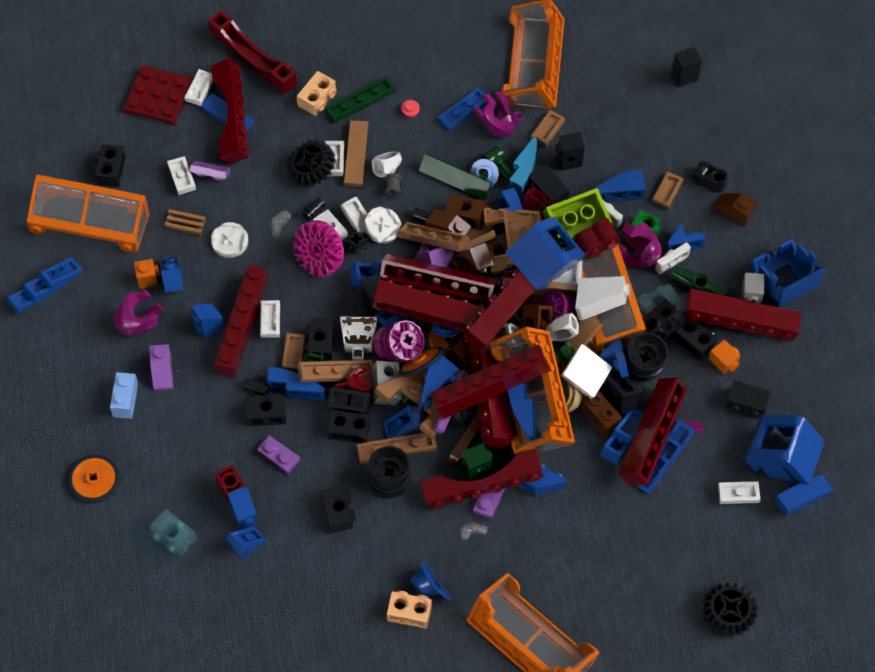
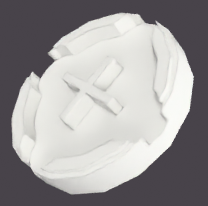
M383 207L372 209L364 220L366 234L378 243L386 244L392 242L397 237V231L401 227L398 215L393 210Z
M233 222L224 223L214 229L211 235V245L218 255L225 258H234L246 250L248 234L240 224Z

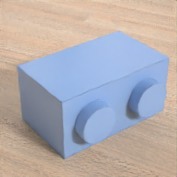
M116 372L110 405L114 418H133L138 388L136 374Z

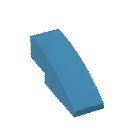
M535 137L531 139L513 163L514 174L509 180V189L515 188L520 196L526 190L529 176L533 174L537 151V139Z

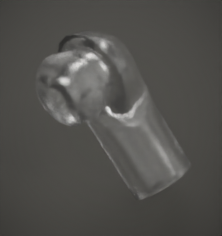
M288 211L280 212L272 219V236H281V227L291 218V214Z
M475 522L465 524L459 529V537L467 540L471 533L486 536L488 526Z

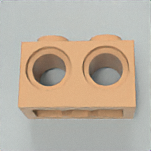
M317 71L297 95L298 107L316 116L319 111L325 108L327 101L335 96L337 91L335 80Z
M392 591L387 611V621L427 629L432 599L425 595L413 596L405 591ZM398 603H402L405 605V607L403 609H397L395 608V605ZM418 607H422L425 609V611L423 613H417L415 612V609Z

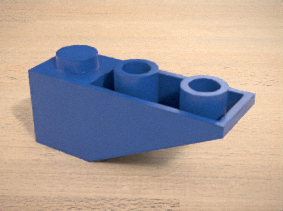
M443 355L427 369L417 408L418 413L424 408L427 410L433 404L430 393L456 382L458 378L456 374L459 368Z

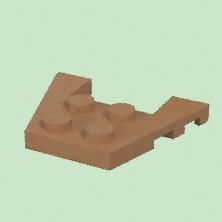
M483 208L485 224L487 226L505 222L508 249L534 225L542 221L540 211H507L500 208L499 210ZM507 254L491 257L494 264L490 266L493 276L515 265Z
M427 369L409 377L400 376L375 388L374 393L388 403L401 391L418 405ZM433 402L427 410L423 409L430 416L419 427L432 439L435 438L437 433L434 430V425L439 416Z

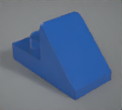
M681 223L668 241L666 252L671 249L675 250L686 242L691 246L690 250L703 248L706 239L704 232H693L685 235Z
M619 339L600 354V358L612 366V369L620 370L622 378L629 376Z
M254 526L232 532L226 538L231 544V548L242 560L246 559L266 541Z

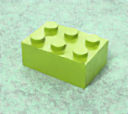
M598 188L548 206L542 212L544 219L555 217L573 240H576L575 235L592 227L600 220L608 218L612 223ZM558 234L554 240L557 241L561 236Z

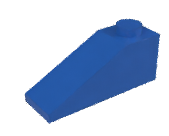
M643 170L623 172L593 189L598 188L604 202L644 199L645 183Z

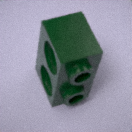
M483 443L461 452V470L467 481L480 480L490 476L493 456Z

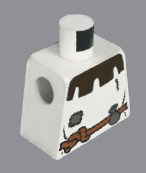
M340 317L345 352L352 353V360H364V353H371L373 350L374 336L377 332V317Z

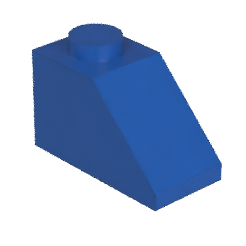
M409 405L383 422L387 439L422 432L419 427L428 418L427 412L422 410L418 413V407Z
M246 486L228 493L230 508L239 529L252 527L258 522L257 513Z

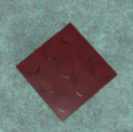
M142 65L123 110L126 113L175 125L185 103L184 97L193 78Z

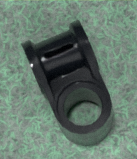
M700 161L697 170L690 177L694 183L702 185L713 192L720 193L726 188L728 176L726 171L706 161Z

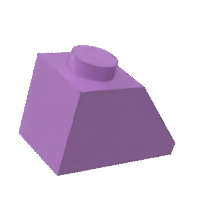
M435 247L416 253L417 260L420 262L448 268L454 250Z
M169 344L149 346L154 391L173 389L172 358Z

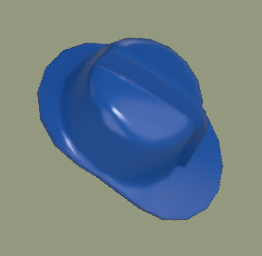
M421 561V568L410 578L416 592L428 598L441 594L451 601V596L436 579L429 566L424 561Z

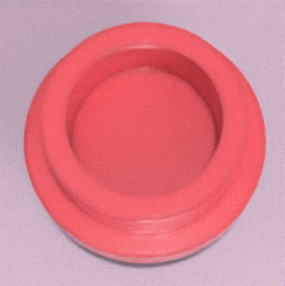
M407 100L402 104V113L406 117L412 118L419 113L420 106L416 101Z

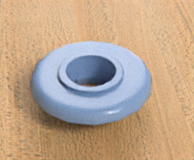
M488 159L476 161L472 165L471 173L482 177L480 170L486 169L488 171V178L485 179L493 182L491 185L493 186L499 176L496 164Z

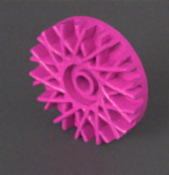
M313 220L299 227L300 230L295 232L296 235L294 237L297 240L293 242L295 245L293 249L298 248V252L294 256H299L297 261H303L300 267L304 266V270L310 269L309 274H313V276L318 275V277H325L336 272L341 267L344 259V247L337 231L328 223L320 220Z

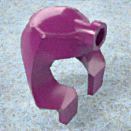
M500 91L494 94L501 102L499 113L495 117L493 110L496 102L490 94H484L482 98L486 101L487 105L483 108V111L478 107H474V113H476L477 117H479L491 134L501 138L511 135L516 130L518 122L524 119L519 112L510 113L509 99Z
M643 222L637 226L625 223L622 232H624L623 238L635 249L633 254H629L627 248L618 243L625 266L646 268L657 263V260L661 258L662 247L652 229Z
M145 289L139 292H132L126 296L113 316L115 327L123 335H139L158 324V314L163 312L164 308L157 303L147 309L146 316L135 317L134 307L136 303L149 298L150 294Z

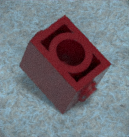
M233 464L215 473L216 484L222 491L223 497L229 503L228 493L245 487Z

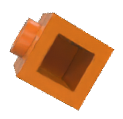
M153 259L134 262L139 289L158 286L157 277L160 276L158 265H154Z
M723 340L711 350L709 360L725 375L727 372H733L737 369L741 355L736 347Z

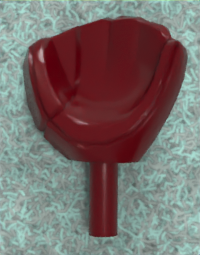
M359 367L348 374L346 382L337 383L335 387L342 388L348 386L349 390L369 393L373 389V379L365 367Z

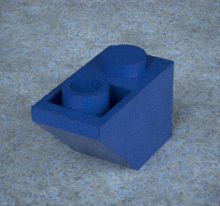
M174 257L164 258L163 261H160V268L165 293L183 290L184 286L179 259Z
M196 304L191 306L193 326L198 334L202 333L204 338L224 327L223 318L213 304Z
M541 463L544 478H540L539 481L534 483H522L519 486L527 492L539 496L563 490L566 479L559 472H552Z

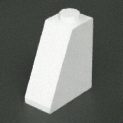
M625 276L579 278L575 307L578 320H584L626 304L627 296L630 295V285L626 284Z

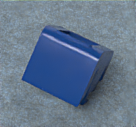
M555 217L538 222L505 252L536 291L540 288L548 287L550 282L558 279L585 257V253ZM559 234L561 237L555 241L554 238ZM569 246L570 249L567 252H564L563 250H565Z
M793 239L781 244L778 254L772 249L769 253H764L753 259L749 269V273L764 274V296L772 306L778 308L818 288L825 268L816 265L812 272L817 257L812 251L808 254L802 244L798 245L797 252H795L796 247ZM788 266L797 278V281L784 288L777 286L775 290L778 278L774 273Z
M763 414L760 416L745 457V462L755 473L761 467L770 478H784L788 484H797V480L810 484L825 441L802 416ZM774 427L784 437H792L786 450L761 449L763 440L768 443Z

